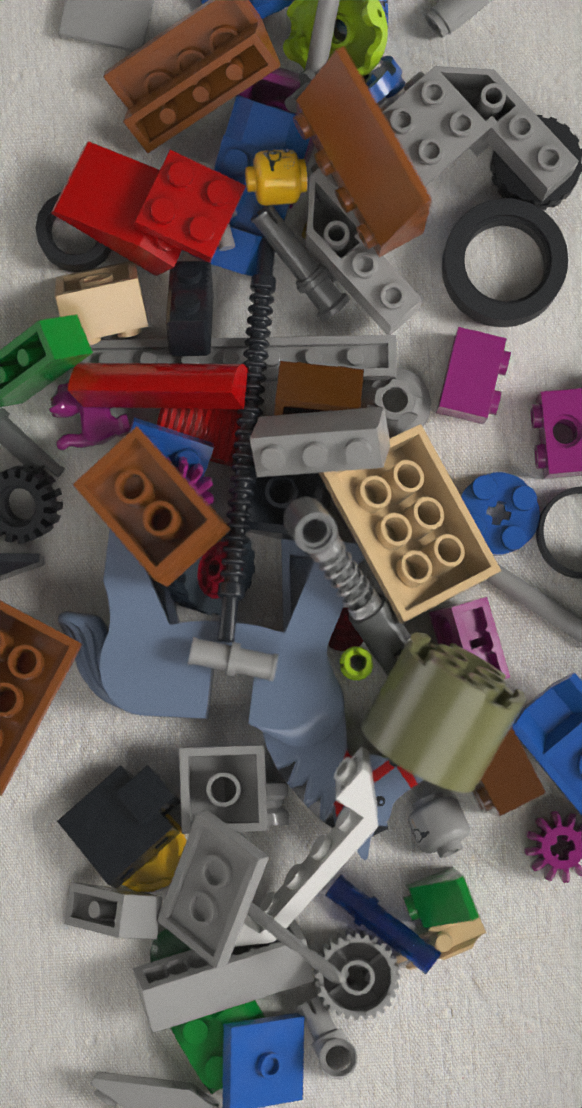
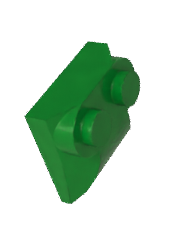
M256 1000L171 1027L177 1042L211 1095L223 1089L224 1024L265 1018L266 1016Z

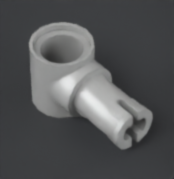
M314 997L311 999V1003L316 1014H313L307 1002L298 1006L297 1010L304 1016V1021L315 1041L312 1043V1046L319 1058L321 1070L331 1079H345L356 1068L358 1058L356 1049L348 1042L342 1028H336L326 1006L322 1003V997ZM336 1047L345 1049L351 1058L349 1066L342 1071H334L326 1063V1055L331 1049Z

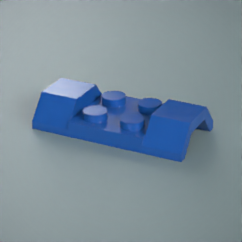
M236 95L214 170L246 185L245 167L253 166V160L257 152L291 149L296 152L298 159H304L311 138L304 140L293 121V117L297 114ZM245 188L236 208L237 216L232 217L229 223L235 247L226 251H219L218 247L210 262L212 265L247 276L256 274L259 244L264 235L250 219L253 215H257V212L265 205L258 203L255 192H247ZM290 204L273 205L285 222Z
M573 672L552 683L523 707L515 719L512 728L518 739L532 754L537 763L582 816V680Z

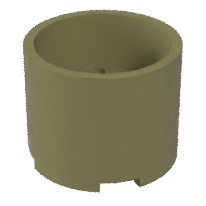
M413 633L363 719L361 730L374 747L412 774L448 790L462 793L472 792L475 790L520 713L527 697L519 689H515L513 693L506 686L507 683L504 680L506 675L473 653L453 643L449 646L444 644L436 646L429 643L432 638L427 634Z

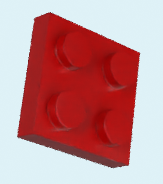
M170 149L135 220L134 227L210 263L242 198L246 185Z

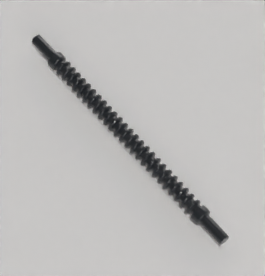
M262 236L259 244L256 274L251 277L250 289L254 293L249 296V300L253 304L248 307V311L252 315L247 318V323L251 327H248L245 331L250 338L244 341L245 346L249 349L243 352V356L247 360L242 363L248 369L244 409H237V413L241 415V418L236 420V424L240 429L236 430L234 434L239 438V441L234 442L233 446L238 452L232 455V458L237 463L231 466V470L235 472V475L230 477V482L234 484V487L230 488L228 493L233 496V499L228 500L227 505L232 510L226 513V517L230 519V522L226 524L231 530L223 538L228 543V546L222 549V552L227 554V557L221 560L225 570L220 571V576L224 578V581L218 584L217 596L222 599L217 640L229 643L235 641L239 600L244 598L245 585L241 583V580L245 579L246 574L241 569L247 566L243 556H246L249 551L244 548V544H248L250 539L245 536V533L249 532L251 527L246 522L252 519L248 509L253 507V503L249 501V498L253 497L255 492L250 489V486L256 483V480L251 477L252 474L256 473V468L252 465L254 458L250 437L257 424V417L263 414V411L258 406L264 403V399L260 397V394L265 392V388L261 383L266 381V376L262 372L268 368L267 364L263 361L269 357V354L264 349L269 348L270 343L265 338L271 335V331L267 327L272 324V320L268 316L273 314V309L269 305L274 303L275 299L270 294L275 292L277 281L272 276L275 250L264 236Z

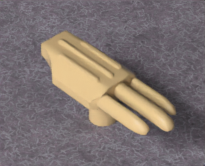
M481 918L468 922L429 927L428 931L403 941L399 944L398 950H403L428 938L430 942L402 953L395 958L397 963H401L434 949L435 953L407 964L406 969L408 970L419 968L437 959L446 960L472 949L478 938L486 933Z

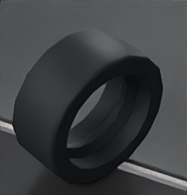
M59 192L48 199L38 213L35 226L38 243L48 260L62 270L82 272L94 269L106 260L112 251L110 248L97 241L94 247L86 253L74 255L65 253L53 241L52 227L57 217L51 214L61 194Z

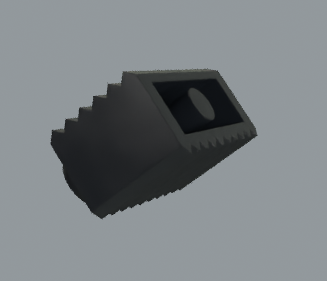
M177 261L174 268L170 269L166 331L169 354L172 356H207L211 353L214 293L211 263L207 261Z

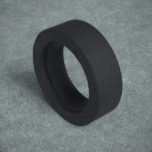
M511 198L489 200L467 211L450 232L442 257L443 281L451 300L471 319L493 327L518 326L542 314L559 293L568 269L567 245L555 221L539 207L526 201ZM497 226L517 228L528 234L536 242L542 253L544 270L540 284L530 294L517 300L501 301L482 294L472 284L465 268L466 248L475 236L486 229Z

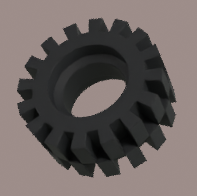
M26 464L0 472V536L5 534V541L12 543L18 540V544L26 543L30 540L33 541L50 532L54 528L53 524L59 522L61 515L57 514V511L63 509V502H58L56 497L62 495L60 488L54 490L51 484L56 482L52 475L47 478L43 476L46 470L40 467L33 470V465ZM15 489H24L32 495L36 507L30 519L18 518L12 512L9 505V497Z

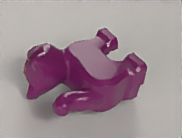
M67 382L59 384L57 391L51 397L52 407L49 408V411L53 417L70 418L78 413L81 417L82 432L80 434H65L61 436L56 442L59 450H65L68 447L85 448L103 445L115 437L126 436L129 433L130 425L126 413L116 418L111 415V408L83 407L67 391Z

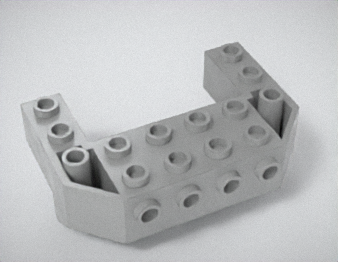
M435 66L425 75L422 71L414 75L403 88L406 92L396 101L389 98L379 106L425 187L469 148L478 157L491 146L542 202L572 176L579 162L494 69ZM315 162L310 169L313 173L310 175L306 248L317 264L321 263L329 270L328 276L334 283L338 280L387 335H391L420 310L423 299L384 256L379 258L373 247L369 250L366 249L356 231V227L360 225L353 211L346 213L336 197L335 190L339 187L331 174L327 177L324 176L317 162Z

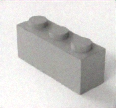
M384 407L259 417L250 437L257 477L383 468L390 448Z

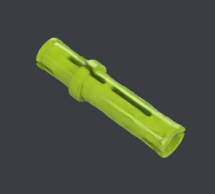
M362 647L347 649L339 661L342 674L352 681L365 679L371 674L373 669L372 655ZM351 658L358 659L361 662V671H355L350 667L349 660Z

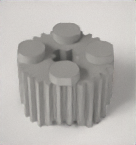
M358 929L351 932L346 930L343 936L339 932L337 933V939L329 938L330 944L324 943V952L319 951L318 954L338 969L345 977L346 982H333L314 969L315 987H317L318 996L322 997L323 1005L328 1004L329 1011L333 1012L336 1010V1015L338 1016L344 1013L345 1019L354 1016V1019L358 1020L359 1016H363L364 1020H366L369 1015L376 1018V1012L378 1011L383 1014L385 1012L383 1007L385 1005L388 1007L392 1005L390 999L391 997L395 998L394 989L399 988L397 980L400 979L398 973L399 966L389 945H386L382 938L378 940L376 934L373 933L370 936L366 930ZM356 965L357 968L361 965L367 968L363 972L364 982L357 984L354 979L349 983L346 980L349 976L348 968Z

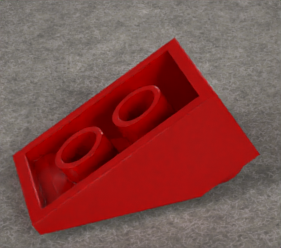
M86 142L51 214L155 276L174 268L182 252L181 249L134 227L135 220L160 170L92 142Z

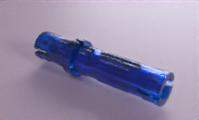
M342 874L325 896L338 904L355 918L353 922L359 927L364 925L367 929L371 930L395 951L412 962L425 975L442 954V952L428 944L413 930L387 912L386 909L378 904L379 899L374 895L370 898Z

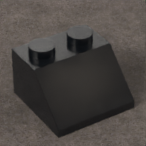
M256 473L251 475L256 480V483L250 486V489L255 492L254 496L249 498V501L253 503V507L248 509L252 519L246 522L251 527L250 533L276 539L293 540L284 525V513L293 501L302 497L318 500L329 513L331 495L319 473L257 477ZM318 519L308 521L302 531L311 530L316 526Z

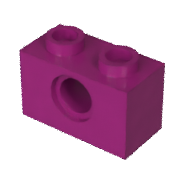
M582 388L540 392L536 398V404L530 405L531 425L533 429L539 428L540 444L534 446L536 468L543 469L544 479L582 476ZM559 424L569 427L573 434L572 442L569 444L559 443L553 436V427Z

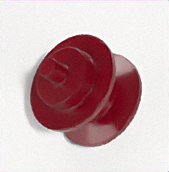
M343 607L328 642V646L337 651L345 652L351 647H360L364 642L349 621L348 607Z

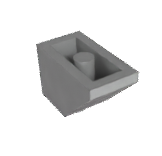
M70 882L65 924L117 938L157 939L159 927L157 919L161 911L163 897L129 889H116L114 887Z

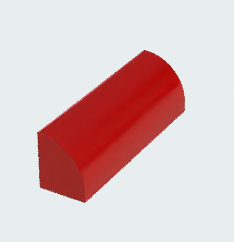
M78 363L71 372L67 391L83 407L244 409L248 369L244 364Z

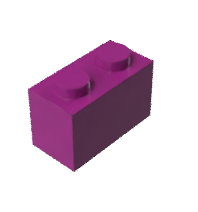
M458 327L436 413L480 424L486 422L489 414L496 416L502 391L495 390L498 374L506 375L511 352L504 350L507 338Z

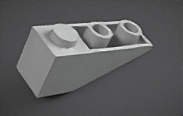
M98 1071L90 1083L97 1088L94 1094L111 1107H115L118 1103L124 1108H222V1104L190 1082Z

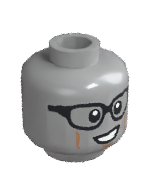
M437 792L418 800L412 805L414 811L408 818V824L422 852L430 854L437 852L440 858H445L463 849L461 841L468 836L470 826L457 799L451 796L445 797L443 792Z

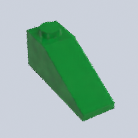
M454 867L406 885L410 895L403 897L411 921L420 919L421 925L424 928L468 922L480 918L464 875Z

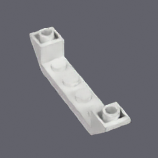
M361 747L352 759L350 757L345 758L335 772L336 800L346 806L338 816L336 826L327 836L323 834L317 838L310 850V855L301 865L295 864L287 873L284 884L276 893L270 892L260 905L261 910L285 929L378 827L377 801L369 751L364 747ZM246 915L234 947L272 943L277 938Z

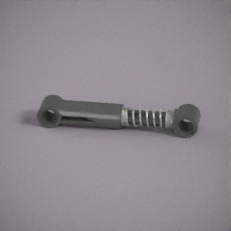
M302 497L293 501L284 513L286 530L295 543L306 554L311 556L313 561L320 562L319 569L326 571L325 578L332 580L331 587L338 588L337 596L344 597L343 604L349 605L348 618L350 623L388 676L397 661L396 657L401 654L409 640L410 633L403 623L400 624L385 596L377 594L375 589L369 586V580L363 578V571L357 569V562L351 560V554L345 551L346 547L338 536L336 523L318 500L310 497ZM318 519L315 527L308 531H302L308 521Z

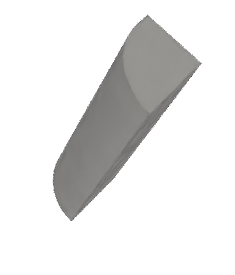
M294 919L286 929L304 943L308 949L306 938ZM278 939L272 943L234 947L228 964L217 969L193 950L133 968L141 1002L152 1033L314 981L311 965L298 952L291 950Z

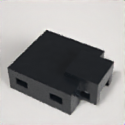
M120 765L57 822L106 883L117 889L180 834L166 815L180 804L181 801L160 779L157 772L148 765L134 777L127 769Z

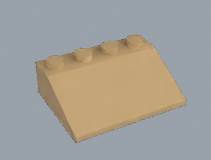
M421 424L389 439L390 448L383 468L319 473L400 624L473 588L501 571Z

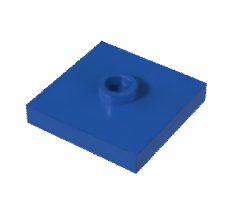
M291 1013L224 1024L222 1108H261L303 1100V1015Z

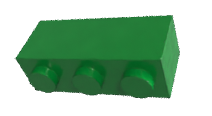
M77 314L38 320L0 349V408L26 402L93 353Z

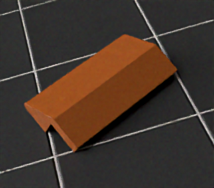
M208 0L105 71L103 78L128 109L123 120L124 124L144 150L150 153L278 69L281 64L261 16L249 0Z

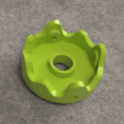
M295 0L287 10V16L291 21V32L283 43V51L288 59L298 63L304 70L306 68L318 0ZM340 0L336 20L339 19L344 22L347 28V36L343 42H340L333 34L329 58L337 49L344 46L363 78L378 65L385 52L388 40V25L385 12L379 0Z

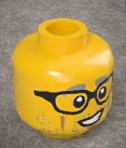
M291 149L257 152L253 160V166L245 167L247 192H255L258 203L265 206L296 203L300 198V194L307 192L305 159H298L296 152Z

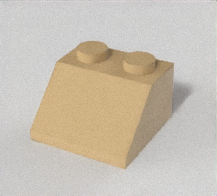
M127 261L55 278V299L60 317L77 314L90 345L100 342L103 336L116 333L120 338L131 337L141 333V328L149 326L135 263Z

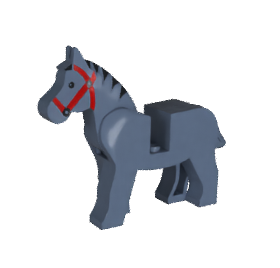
M109 529L103 578L110 609L109 631L103 619L95 614L64 611L58 616V623L63 633L83 644L75 658L81 677L100 699L131 714L209 719L215 669L188 664L193 637L230 646L232 642L217 640L219 621L180 623L176 601L170 597V591L166 590L165 585L152 578L115 533ZM281 539L283 631L279 632L261 626L236 622L234 642L241 643L240 648L273 655L278 654L273 682L258 677L253 679L248 724L262 730L266 747L278 771L289 787L320 820L334 828L338 816L346 807L336 800V780L334 775L338 766L345 758L350 757L352 759L347 750L344 695L327 656L328 642L343 609L344 597L337 596L338 588L331 587L332 580L325 578L326 571L319 569L320 562L313 561L311 556L306 554L294 540ZM342 542L346 547L345 551L351 554V560H354L359 565L365 557L358 544ZM375 754L369 755L377 801L378 827L357 849L358 854L363 860L368 858L371 837L389 829L387 821L390 818L391 810L396 800L423 781L422 778L402 768L388 757H381Z

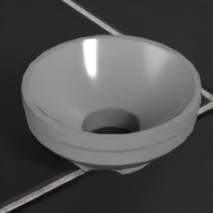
M397 367V379L365 380L362 386L360 409L384 407L383 395L391 389H399L406 395L407 406L402 411L391 412L385 408L389 439L420 424L423 427L428 420L431 409L430 394L425 383L412 371Z

